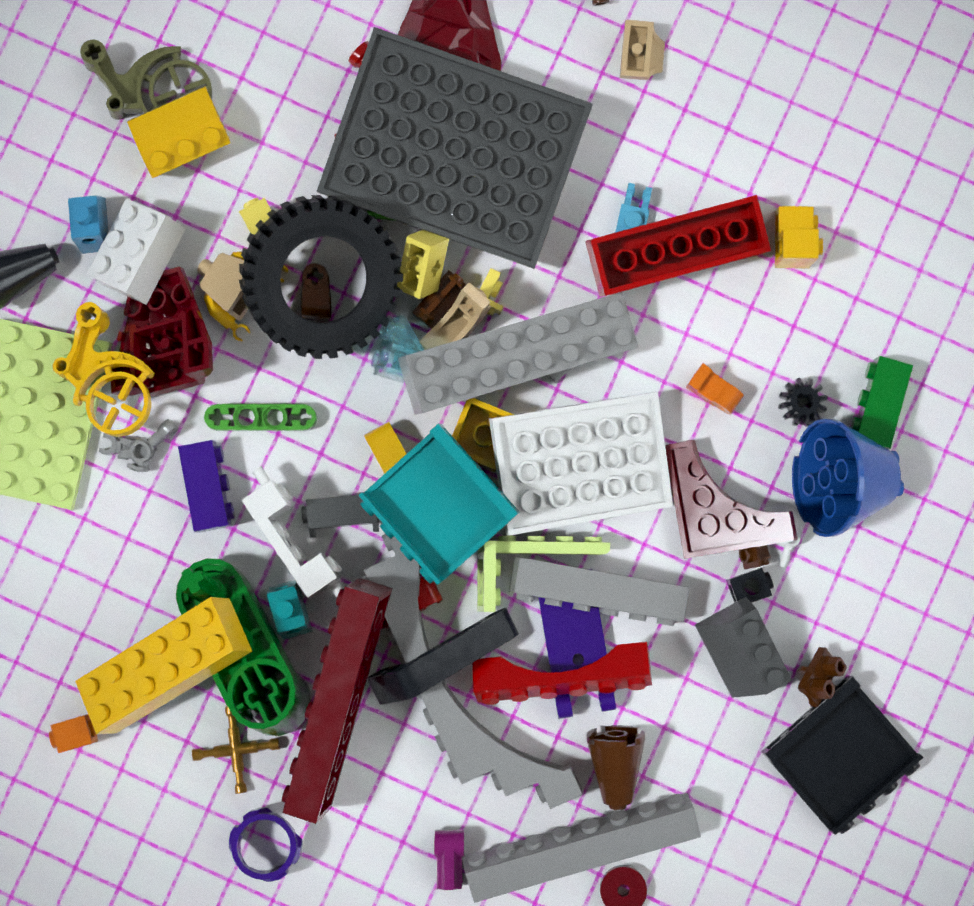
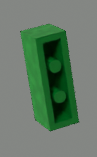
M879 356L873 362H869L865 372V378L868 379L866 390H861L857 406H861L859 416L853 418L850 428L883 447L891 449L913 365Z

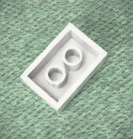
M125 199L86 275L104 286L146 305L186 228L165 214Z

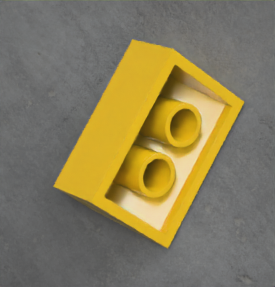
M205 86L127 121L137 148L152 178L231 143Z

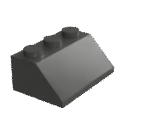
M746 597L695 624L732 698L767 695L792 681L757 608Z

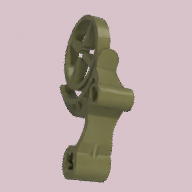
M92 39L84 42L81 46L80 54L85 67L98 76L99 80L112 95L107 99L106 106L113 119L120 120L128 114H144L158 108L159 104L176 98L177 92L175 90L154 97V88L159 77L166 71H169L176 89H180L181 84L174 69L177 67L192 69L203 78L185 85L186 93L207 86V91L212 99V86L208 75L197 64L187 60H180L181 46H170L153 50L139 58L129 71L123 75L115 72L102 42ZM97 53L99 58L92 60L91 54ZM173 57V61L161 65L152 76L148 75L149 71L157 63L166 58ZM144 81L149 82V96L153 108L150 110L146 109L142 99Z

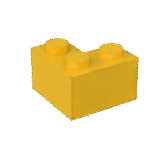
M779 206L775 211V268L809 269L817 261L819 255L823 254V238H819L818 215H814V207Z

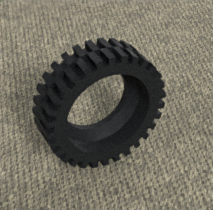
M311 195L312 199H306L302 196L295 198L296 203L291 204L286 201L280 204L281 210L276 212L272 209L267 213L270 218L266 222L260 219L255 225L258 231L255 235L249 234L247 241L250 243L248 249L243 248L241 254L244 258V263H239V272L242 275V280H239L240 288L244 293L242 297L251 316L274 343H279L283 349L289 352L294 350L297 355L303 357L310 353L314 359H322V354H327L330 359L337 358V351L342 350L345 355L354 353L351 346L357 344L361 349L367 346L368 343L365 341V338L371 335L376 339L380 335L376 328L380 324L385 327L389 324L390 320L386 315L388 311L396 312L398 306L393 300L394 297L401 298L402 290L397 286V282H403V274L398 270V266H402L401 259L395 254L394 251H397V247L389 239L390 235L386 229L360 207L344 199L341 201L334 196L323 198L321 195ZM316 237H334L349 243L361 256L366 270V285L358 304L345 316L329 322H314L300 317L289 308L281 291V272L287 257L298 245Z

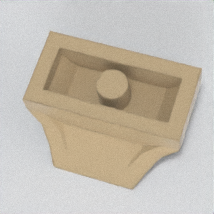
M625 20L620 78L649 80L652 75L663 71L665 42L656 34L654 22Z

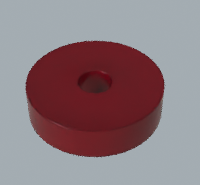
M619 865L609 869L602 877L600 895L605 906H642L647 896V885L641 873L635 868ZM627 885L629 887L628 892L625 895L619 894V886Z

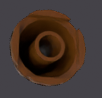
M611 725L605 726V732L597 733V728L587 732V744L603 803L609 805V808L612 810L626 809L627 805L633 801L645 743V732L642 730L638 734L636 727Z

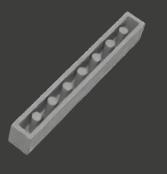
M688 793L674 794L664 800L643 803L639 807L625 811H615L605 817L588 819L581 824L560 827L553 832L542 835H532L525 840L511 844L505 843L484 852L477 851L463 857L462 860L475 903L700 838L701 835L694 807Z

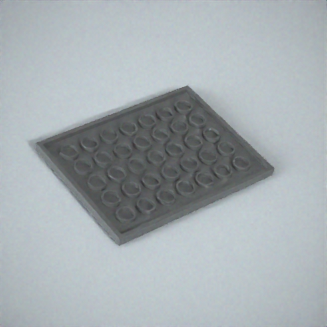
M374 27L316 192L325 196H334L341 201L344 199L362 209L535 269L593 103Z

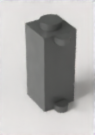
M358 495L306 499V506L301 508L303 524L308 523L310 538L316 537V529L373 524V532H379V518L375 514L371 517L362 508L360 503L363 500Z

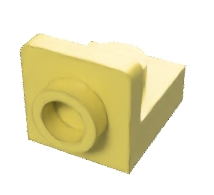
M490 268L480 288L491 302L489 305L492 307L487 313L490 316H493L494 313L500 315L503 311L502 305L490 300L491 296L497 297L503 285V282L499 281L501 273Z

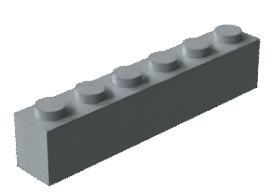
M514 557L509 592L517 593L516 599L533 602L535 596L545 598L544 604L562 607V602L564 601L573 603V609L590 612V608L593 606L601 608V614L618 617L619 611L629 613V619L646 621L647 616L657 618V624L674 626L675 621L684 622L690 587Z

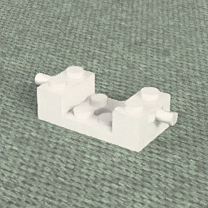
M262 466L258 467L252 474L261 487L241 501L307 598H314L327 588H331L337 597L340 589L344 588L340 582L342 578L339 575L342 568L333 556L329 555L327 557L322 553L307 563H303L307 560L306 556L298 545L290 544L287 538L291 535L281 521H275L293 508L290 501L294 498L285 485L275 483L269 478Z

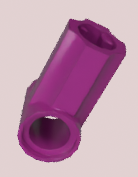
M435 830L434 855L437 857V889H462L464 830Z

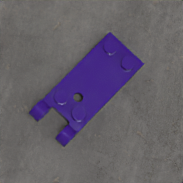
M538 597L550 672H565L579 669L607 654L599 607L591 606L590 612L573 609V603L563 601L562 607L544 604L545 598ZM575 654L583 656L584 661L581 665L573 663L572 659ZM598 691L601 712L616 710L614 692L600 693ZM558 695L555 698L558 719L573 717L570 695Z

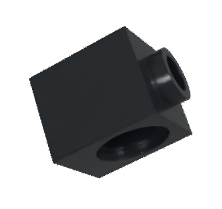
M762 568L726 580L734 603L744 597L752 603L772 596L770 589L774 588L773 581L769 572L764 573ZM749 578L755 579L759 585L758 591L754 595L748 594L744 588L745 582Z

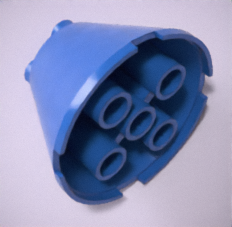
M820 419L813 422L800 437L799 442L803 444L799 456H794L792 489L801 519L804 523H810L814 528L813 532L823 537L838 536L890 505L897 496L903 494L904 483L901 480L900 458L896 451H890L835 419Z

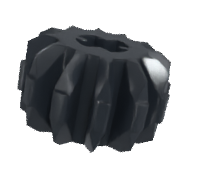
M801 378L795 380V386L788 382L785 385L788 393H779V397L786 400V402L779 404L778 409L787 408L788 412L783 415V418L786 420L793 415L792 425L797 426L802 418L803 425L807 427L811 424V419L813 421L821 419L818 412L824 413L827 411V407L819 403L826 401L828 397L827 395H818V392L823 387L818 385L813 389V379L811 378L806 381L805 386ZM797 397L800 399L806 397L809 401L806 403L808 408L806 406L800 408L797 404L800 400Z

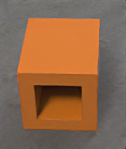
M88 714L50 725L52 731L49 732V739L52 747L57 748L58 753L98 742Z

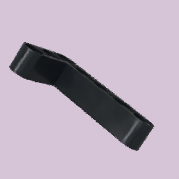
M502 608L415 659L375 672L368 677L367 681L380 705L408 700L420 695L519 635V632L507 608Z

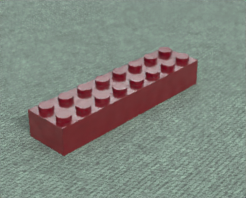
M358 578L346 585L345 588H341L338 593L336 605L339 606L337 617L334 616L328 628V634H331L329 645L324 646L320 662L324 664L321 673L316 675L312 690L316 691L314 700L310 701L306 708L305 718L308 719L306 729H302L298 737L297 746L300 747L298 757H294L290 766L289 774L293 776L290 785L285 787L281 801L285 803L282 813L316 824L332 808L393 588Z

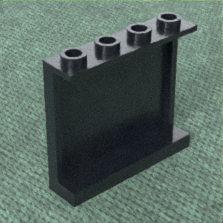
M853 676L845 677L835 686V693L832 699H822L819 707H811L761 751L834 835L847 832L854 825L852 821L860 813L865 815L876 806L875 800L882 794L886 796L895 790L898 786L897 781L903 775L909 776L920 767L918 762L924 758L921 754L916 753L862 691L861 685Z

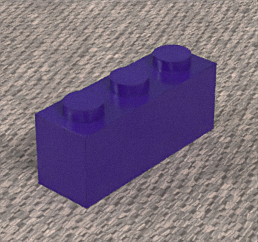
M213 440L178 446L193 531L201 533L231 527V519H235V512L232 502H228L226 491H230L227 474H222L220 463L224 462L222 446H217V443Z

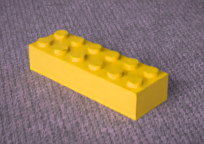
M210 597L75 682L96 734L118 733L252 652V649L230 599Z

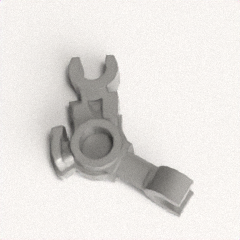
M167 419L150 438L135 440L121 437L119 441L118 437L103 434L104 438L112 441V446L108 450L99 448V452L108 456L118 453L119 459H132L135 464L127 463L129 469L137 472H147L150 470L148 463L151 462L157 451L155 447L164 439L172 436L179 428L172 420Z

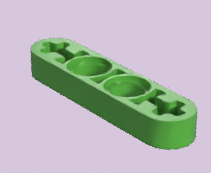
M215 404L207 408L204 420L208 427L216 431H308L316 425L317 413L312 407L305 404ZM235 409L233 413L234 426H230V420H221L220 425H216V422L211 420V415H216V410H220L222 415L231 416L230 410ZM288 409H292V416L301 415L302 410H306V413L312 416L311 420H307L304 426L299 420H291L292 426H287L289 421ZM244 410H251L255 416L253 423L248 426H244L239 422V415ZM280 410L283 414L281 424L276 426L270 425L267 420L269 412Z

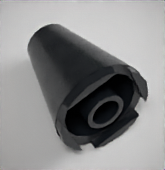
M44 243L0 251V309L9 305L57 270L55 264L60 261L53 247L48 248Z

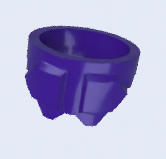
M269 808L253 809L243 816L244 821L240 825L233 827L229 837V849L232 852L235 864L244 874L266 882L279 880L287 875L289 866L296 864L301 857L302 838L296 834L295 829L287 820L277 813H273ZM257 820H270L279 824L286 831L290 840V853L283 864L269 870H257L245 863L241 854V841L243 833L250 823Z

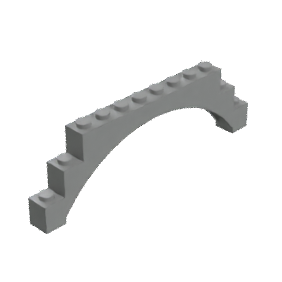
M384 534L382 539L387 550H393L395 555L365 568L364 572L366 575L362 576V579L393 588L385 614L390 627L386 631L392 645L398 644L402 653L399 656L400 663L402 664L430 650L418 604L419 570L421 566L415 559L410 561L399 549L402 544L395 536L390 539ZM445 680L416 696L417 699L422 697L426 706L423 709L425 718L429 725H435L438 735L435 736L436 742L441 752H447L451 760L447 762L450 773L454 779L458 777L461 784L494 770L495 773L491 775L492 780L498 791L503 789L505 796L539 783V786L535 787L542 803L547 801L550 809L583 795L581 785L571 763L559 765L522 752L499 739L481 725L462 706Z

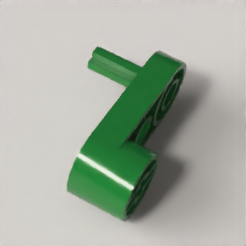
M206 558L193 563L189 568L181 572L182 576L177 584L176 601L181 615L210 597L229 598L252 649V652L212 675L229 711L239 723L265 735L282 736L293 732L305 720L306 708L311 701L309 688L300 674L295 672L249 581L239 569L221 559ZM273 673H283L285 678L277 682ZM265 688H267V689H269V690H271V691H273V692L268 695V693H267V691H266ZM270 700L271 703H272V705H273V707H271V706H269V705H267V704H265V703ZM261 714L265 723H257L253 717Z

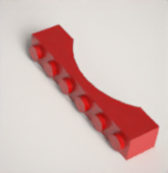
M647 642L618 644L597 661L579 669L565 672L528 670L512 664L501 656L480 658L472 663L473 692L477 702L486 705H494L502 700L523 702L532 697L553 699L563 694L583 696L587 692L593 691L612 693L616 689L624 688L636 691L642 690L646 686H652L650 654Z

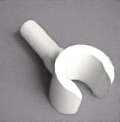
M799 529L797 536L798 540L784 542V550L779 562L780 567H786L793 546L799 544L802 534L801 529Z

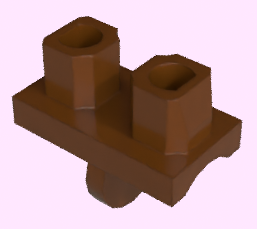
M818 647L808 667L799 666L797 668L795 676L800 681L798 690L808 698L811 707H819L822 699H832L835 693V685L832 679L834 676H843L847 665L841 657L832 656L826 647Z

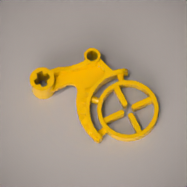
M83 303L76 311L78 325L75 329L72 348L66 358L60 357L54 361L53 370L76 387L73 397L74 405L81 406L83 402H86L88 418L98 430L115 437L130 435L139 430L149 417L151 396L143 382L147 377L150 379L154 377L155 373L143 361L130 354L118 351L96 352L94 344L98 336L108 329L110 318L95 303ZM130 367L142 373L137 378L126 372H113L112 369ZM105 372L106 375H104V376H102L101 378H99V379L92 385V387L90 388V390H89V392H88V395H85V394H86V391H87V389L89 388V386L91 385V383H92L99 375H101L102 373ZM115 379H126L118 395V399L124 402L127 399L135 382L141 388L144 396L142 411L125 403L121 404V408L124 411L139 417L132 425L121 430H110L119 414V410L116 407L111 408L102 426L98 423L93 408L95 397L112 405L117 403L114 398L99 391L106 383Z

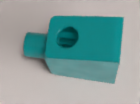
M296 580L269 587L267 598L278 634L286 640L313 632L302 592Z

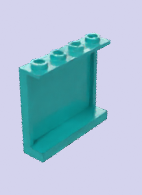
M438 423L422 441L365 492H361L358 495L363 500L360 503L362 508L371 517L375 514L382 522L380 528L390 539L395 536L402 544L399 549L410 561L415 559L422 567L419 570L421 575L430 584L434 581L437 585L442 583L520 513L448 430Z

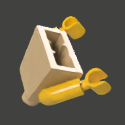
M242 251L233 252L231 255L221 253L214 262L204 259L199 263L197 269L198 274L203 276L199 287L205 292L203 299L210 316L225 329L230 328L233 331V337L238 341H243L236 334L238 328L243 327L248 333H251L248 326L244 324L238 325L235 322L236 319L241 321L248 310L242 297L244 293L239 283V280H242V275L239 272V263H244V258L241 256ZM283 265L282 270L288 273V268Z

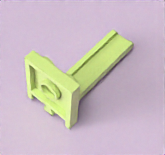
M498 536V541L486 542L478 550L477 611L496 612V606H500L501 591L500 588H496V576L501 575V560L496 559V554L602 555L610 551V543L602 542V537H585V542H573L572 536H556V542H545V536H527V541H516V536Z

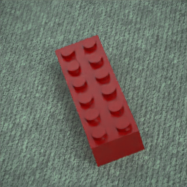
M757 195L585 241L599 297L771 251Z

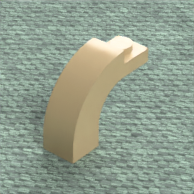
M469 282L461 290L456 301L444 317L419 340L413 353L467 338L492 307L489 305L491 302L487 299L486 294Z

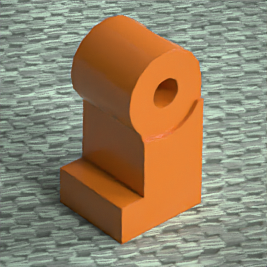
M704 363L701 364L686 386L691 392L729 415L733 413L744 397L740 390L715 374Z

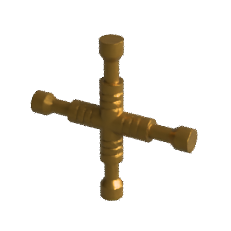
M225 707V713L229 720V745L215 746L209 750L193 749L192 758L193 761H199L204 757L214 756V758L231 756L232 770L236 776L235 794L246 793L247 787L243 781L242 773L244 771L243 754L257 753L263 749L279 750V738L270 739L268 742L258 743L257 741L241 743L236 719L228 707Z

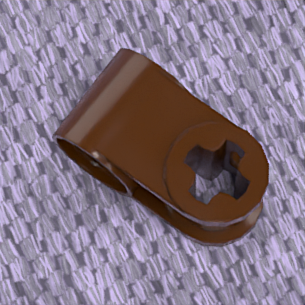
M318 263L309 264L302 273L301 313L304 319H331L332 307L329 274L325 267ZM314 271H318L320 276L323 277V279L318 280V284H313L312 280L308 279L314 275Z

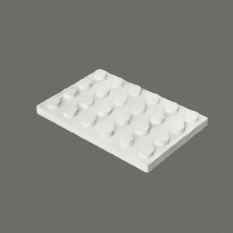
M658 392L489 418L498 486L520 512L504 526L505 535L510 536L673 507Z

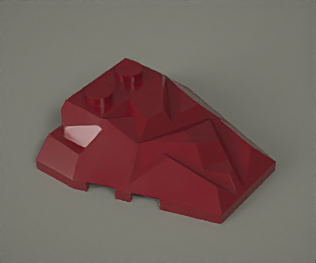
M412 0L397 35L501 71L502 61L486 0Z
M178 266L164 270L146 305L127 296L123 315L127 316L124 332H119L117 341L121 342L119 352L137 357L155 373L154 377L151 379L147 377L143 382L149 390L150 396H158L204 384L205 377L209 376L213 371L212 341L184 268ZM130 367L112 369L113 372H126L137 378L142 373ZM126 379L112 380L111 394L119 395ZM136 382L128 396L142 393L141 388Z

